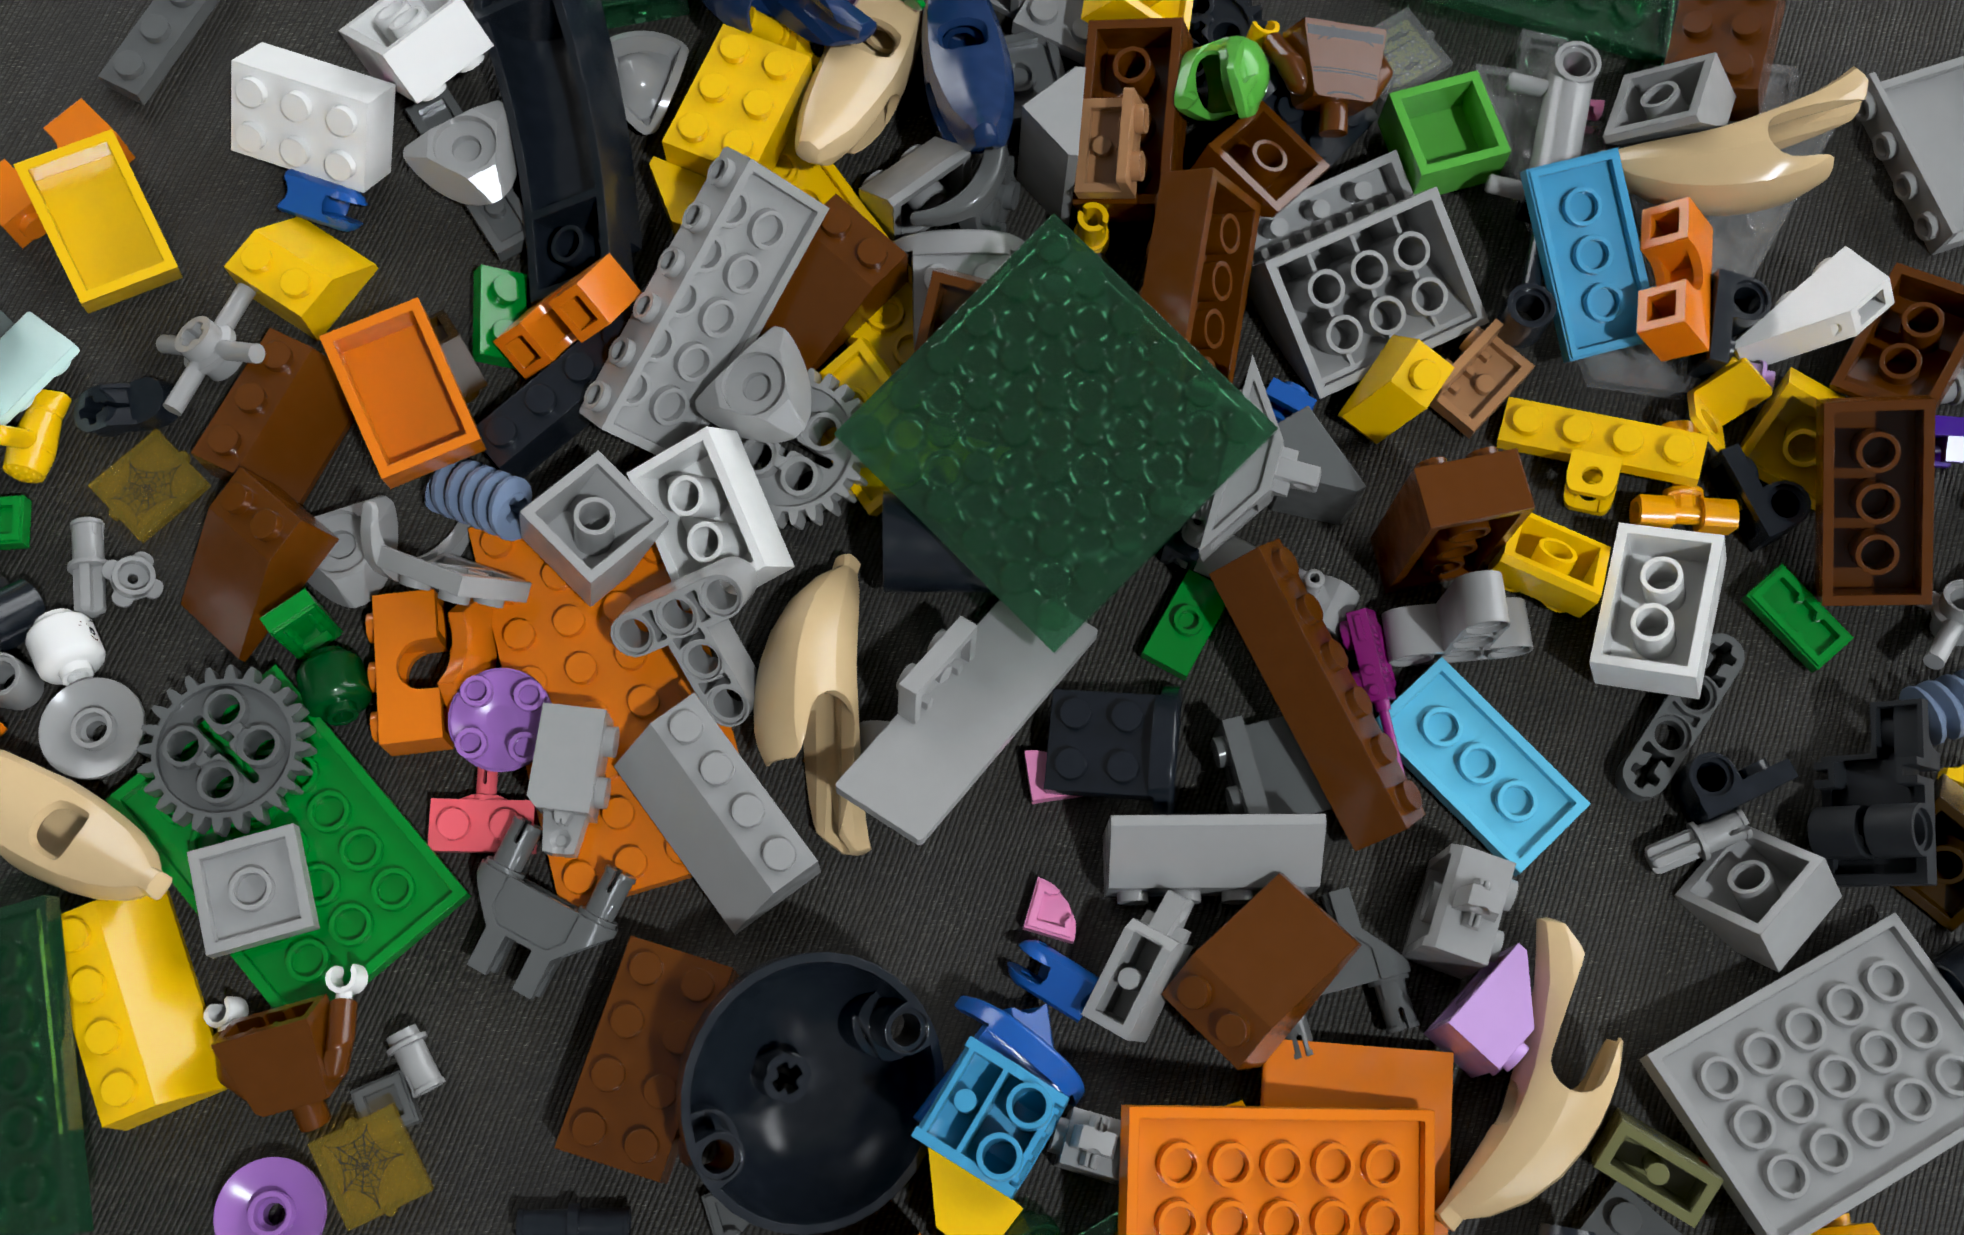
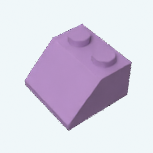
M1517 943L1500 952L1497 960L1494 963L1489 961L1488 966L1480 969L1423 1033L1443 1052H1453L1454 1062L1471 1078L1487 1073L1494 1076L1503 1068L1508 1072L1520 1062L1529 1050L1524 1041L1535 1028L1527 950Z

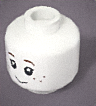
M64 608L45 612L35 620L34 625L26 635L25 645L36 672L42 680L50 684L68 686L82 679L93 678L94 673L100 669L105 661L106 651L92 619L80 612Z

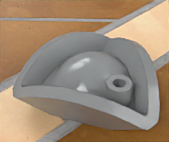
M631 31L612 36L610 40L617 67L626 120L644 135L653 134L659 129L674 95L688 57L689 49L682 41L670 35L654 31Z
M499 100L471 108L428 130L404 147L403 157L425 183L442 195L463 204L481 206L494 203L502 199L510 191L516 178L517 162L504 103Z
M774 326L752 343L695 400L697 411L716 426L722 429L737 431L740 437L764 443H780L796 438L804 431L809 421L812 408V392L804 360L789 332L785 328Z
M387 496L368 499V501H374L378 506L379 528L384 543L387 547L397 550L398 519L394 502ZM364 501L315 516L339 540L307 582L329 600L348 608L366 605L372 600L373 595H377L388 580V578L376 573L369 566L362 551L360 524Z

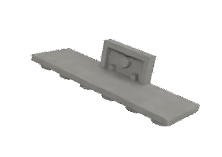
M1006 592L977 625L960 616L948 630L941 629L936 633L928 646L927 653L917 664L910 663L902 671L896 684V689L898 690V714L836 782V793L916 845H922L1097 638L1098 630L1035 592Z

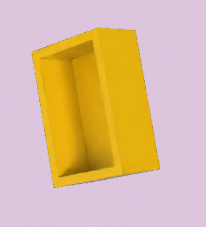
M723 24L662 140L667 162L707 177L711 163L719 157L723 148L727 146L750 157L773 172L797 124L802 100L813 75L811 57Z
M112 129L13 164L73 289L88 314L183 278Z

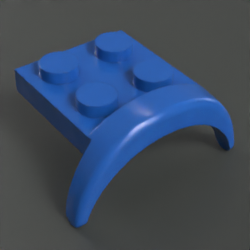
M965 995L959 997L955 1003L956 1009L982 1024L974 1036L975 1039L1068 1096L1070 1099L1069 1105L1075 1107L1085 1093L1084 1083L1070 1063L1052 1046L1026 1025L1000 1008L974 997ZM961 1054L913 1116L919 1123L928 1112Z

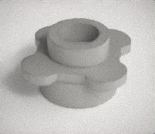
M140 551L136 552L133 556L124 557L119 561L109 560L103 565L102 576L110 581L113 589L111 599L116 606L127 608L135 600L145 597L157 599L161 596L164 586L160 580L156 579L153 567L154 559L150 554ZM134 575L138 578V582L131 584L127 578Z

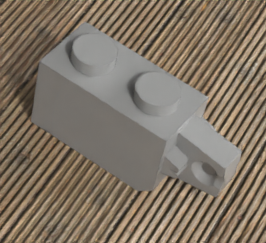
M543 702L527 797L543 815L542 851L546 855L578 858L588 824L597 823L599 809H607L611 794V779L606 778L605 773L608 757L615 758L617 755L620 730L619 727L613 726L614 721L606 709Z
M1168 890L1155 913L1147 909L1141 920L1131 919L1124 927L1081 1015L1127 1041H1147L1167 1001L1161 994L1183 968L1193 949V946L1187 944L1191 932L1184 929L1194 906L1193 901L1174 891Z
M1073 1107L1067 1113L1066 1118H1060L1050 1136L1047 1152L1056 1154L1053 1166L1112 1184H1119L1121 1120Z

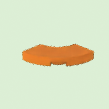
M470 598L469 605L457 604L448 612L452 632L450 660L445 673L437 683L448 713L454 695L459 691L458 689L461 687V684L467 678L485 670L496 668L497 647L491 626L494 607L474 602L473 598Z

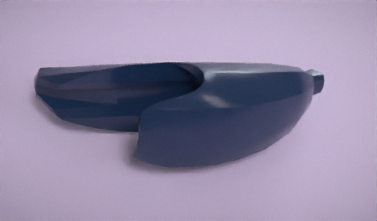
M701 0L717 18L733 28L749 34L752 32L749 12L751 6H753L756 10L775 18L806 40L822 46L860 44L870 38L877 28V24L873 19L848 0Z
M924 0L926 6L923 8L922 16L923 75L929 106L938 130L945 140L959 144L965 151L971 152V154H982L985 147L992 146L999 149L1005 146L1013 123L1014 72L1006 40L990 0Z

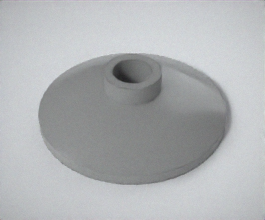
M99 677L76 681L59 691L46 706L39 723L38 737L40 748L50 765L69 777L81 780L104 778L122 769L137 754V747L142 745L145 732L141 730L142 725H146L145 711L135 693L122 683ZM101 725H106L107 730L100 740L94 741V730Z

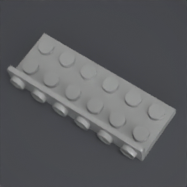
M727 146L724 147L719 157L711 163L707 172V179L695 201L685 210L682 224L670 246L661 254L657 269L647 288L636 299L633 313L620 337L612 343L608 358L598 377L587 388L584 402L579 410L580 414L600 429L655 455L662 453L699 430L709 426L710 421L697 411L695 400L725 368L757 340L830 208L750 157Z

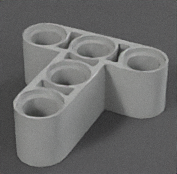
M727 557L637 597L614 620L610 634L613 644L620 652L631 657L645 656L668 645L697 697L715 722L726 727L740 725L754 709L755 685L758 671L729 618L736 615L754 594L758 586L756 570L750 562L743 558ZM719 580L732 584L737 595L726 592ZM676 600L687 603L693 614L683 611L678 606ZM634 619L644 623L649 632L639 629ZM702 645L712 648L718 658L706 654ZM726 689L738 693L742 701L733 699Z
M1496 570L1475 571L1459 576L1452 582L1436 604L1398 607L1381 614L1388 663L1394 667L1432 665L1441 657L1448 663L1502 659L1524 655L1533 650L1525 599L1518 597L1506 598L1502 573Z

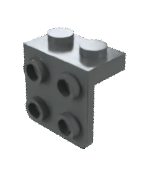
M1242 715L1221 721L1214 733L1215 738H1211V748L1217 767L1223 768L1229 786L1225 788V797L1230 814H1320L1333 810L1284 716L1248 725L1244 724Z

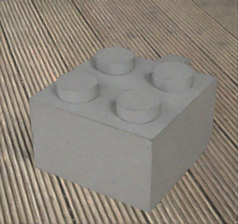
M1450 844L1430 859L1402 956L1411 962L1460 979L1488 966L1489 961L1494 963L1500 954L1504 941V932L1498 930L1503 910L1508 912L1511 909L1518 891V881L1512 879L1516 863L1459 844Z

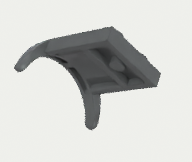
M1007 142L1005 146L999 149L992 146L985 147L981 165L966 188L942 205L913 212L910 217L911 223L916 226L934 227L958 222L960 229L1006 232L1005 220L1008 211L1015 210L1017 207L1021 189L1020 182L1015 180L1013 172L1014 157L1009 155Z

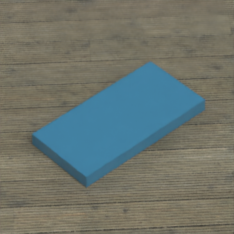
M1618 148L1530 168L1520 172L1546 289L1552 294L1556 302V312L1553 320L1563 363L1645 343L1636 333L1638 291L1648 289L1650 286L1640 250V242Z

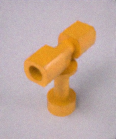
M1675 420L1660 425L1700 433L1691 420ZM1672 483V487L1664 489L1662 495L1639 494L1630 502L1629 519L1630 524L1671 528L1674 524L1692 525L1695 532L1729 535L1739 527L1740 512L1737 499L1704 498V490L1700 486L1695 488Z

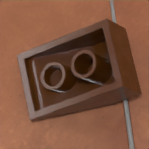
M837 194L824 204L830 209L759 334L761 337L774 326L785 328L797 345L807 372L810 368L817 370L908 282V254Z
M1896 262L1889 275L1895 303L1855 337L1830 383V389L1851 397L1927 395L1936 399L1937 409L1964 367V285Z
M240 466L208 509L181 605L239 660L246 662L268 633L259 618L299 593L338 542L339 538L279 486Z
M1279 873L1191 956L1161 995L1237 1070L1258 1068L1263 1066L1362 945L1287 876Z

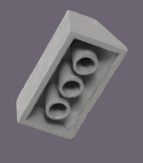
M695 693L651 722L614 765V768L734 935L738 934L821 873L818 860Z
M1326 814L1111 815L1102 835L1104 897H1117V904L1144 905L1149 903L1148 897L1165 896L1167 891L1171 890L1190 899L1194 904L1201 903V896H1221L1223 904H1247L1253 896L1259 893L1279 873L1287 876L1306 895H1312L1320 887L1327 825Z

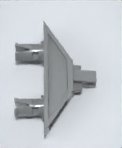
M1253 355L1244 388L1240 389L1238 394L1202 386L1199 383H1194L1191 388L1193 397L1205 402L1188 401L1186 415H1195L1230 423V429H1232L1217 487L1207 491L1167 480L1164 486L1167 494L1182 500L1161 499L1159 511L1162 513L1168 512L1204 521L1205 531L1199 549L1202 562L1272 502L1274 495L1287 497L1289 488L1316 493L1321 478V467L1297 461L1299 451L1284 447L1280 428Z

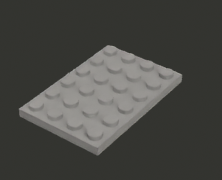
M1896 912L1640 1059V1062L1710 1167L1722 1176L1724 1181L1722 1183L1723 1187L1755 1235H1811L1964 1140V1005Z

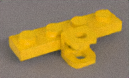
M1509 397L1497 439V448L1505 450L1517 448L1520 453L1569 462L1563 494L1565 507L1573 511L1603 516L1609 511L1614 501L1620 473L1696 488L1709 435ZM1580 495L1593 497L1596 499L1593 501H1586L1582 499Z

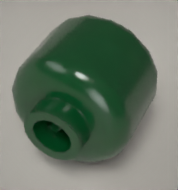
M326 646L311 652L296 674L303 705L310 712L308 715L315 718L320 717L333 726L346 725L356 720L359 713L368 707L372 699V691L361 657L351 651H346L342 647Z

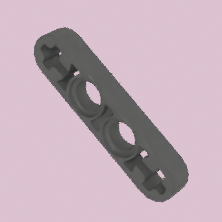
M1723 633L1712 635L1705 670L1713 660L1714 656L1711 653L1717 648L1724 653L1722 656L1724 664L1713 671L1710 677L1704 675L1701 691L1704 695L1705 703L1701 710L1688 708L1683 704L1680 696L1664 694L1615 772L1617 789L1626 799L1633 802H1645L1657 796L1666 788L1745 661L1744 650L1734 637ZM1667 724L1677 731L1679 735L1677 749L1667 750L1657 743L1655 729L1658 725ZM1650 757L1659 761L1651 767L1646 775L1647 781L1651 784H1646L1641 788L1637 787L1634 784L1637 776L1632 771H1636L1644 766Z

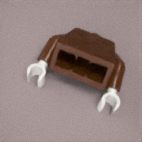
M352 964L350 969L351 979L346 986L343 984V967L335 965L327 971L325 976L326 985L331 991L336 993L335 999L331 1001L326 993L252 1015H248V1004L241 997L226 996L224 999L225 1006L223 1004H210L205 1009L203 1018L207 1025L218 1028V1032L214 1034L213 1043L211 1044L215 1054L218 1081L244 1101H247L253 1112L261 1117L291 1110L299 1130L304 1133L316 1130L328 1123L332 1116L325 1103V1099L332 1095L350 1067L358 1002L352 1000V997L363 991L368 983V973L364 966Z

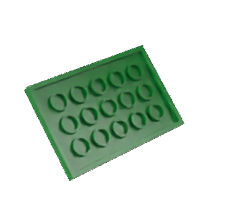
M276 664L262 675V681L270 674L274 675L282 682L280 690L289 687L298 695L293 704H303L298 688ZM239 704L232 705L225 710L222 716V725L235 720L240 711ZM309 715L300 722L310 723L316 728V733L303 739V742L315 747L317 754L302 758V763L313 770V774L296 777L294 782L304 791L302 795L287 792L283 796L289 807L288 812H283L275 806L268 809L271 824L268 826L253 817L251 818L250 833L248 834L237 830L233 823L227 837H221L214 833L212 825L205 835L199 834L192 830V821L187 826L182 827L172 821L174 812L166 815L155 807L161 797L154 798L144 791V788L154 779L146 778L139 773L105 799L108 804L127 817L147 836L158 852L162 871L173 878V885L197 915L198 910L187 852L291 823L300 827L320 929L230 954L272 1008L326 993L330 1001L335 999L336 993L328 988L325 981L327 971L335 965L341 966L344 969V986L351 979L350 969L352 964L364 966L368 973L369 983L472 896L322 718L310 717ZM206 720L198 725V728L225 752L226 758L237 765L252 783L258 782L259 775L230 748L228 741L212 730ZM274 739L266 740L258 747L256 752L257 761L270 756L275 746ZM198 740L192 741L185 746L181 754L182 762L188 761L197 753L199 748ZM233 776L226 777L219 782L215 791L216 798L223 797L231 791L234 784Z

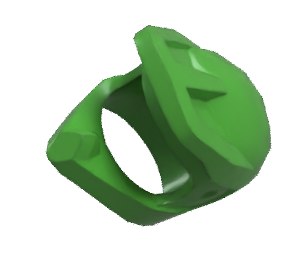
M1230 36L1187 51L1181 60L1174 94V105L1177 110L1196 121H1218L1225 116L1238 114L1240 119L1255 115L1267 92L1270 81L1269 63L1263 50L1257 42L1249 38ZM1199 62H1201L1208 84V104L1206 109L1200 101L1196 86V72Z

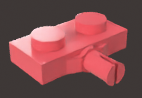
M478 767L476 794L460 799L431 798L428 845L435 852L495 854L513 822L514 815L531 821L533 826L534 824L538 825L536 807L530 800H508L497 795L498 772L487 771ZM537 844L531 854H536Z

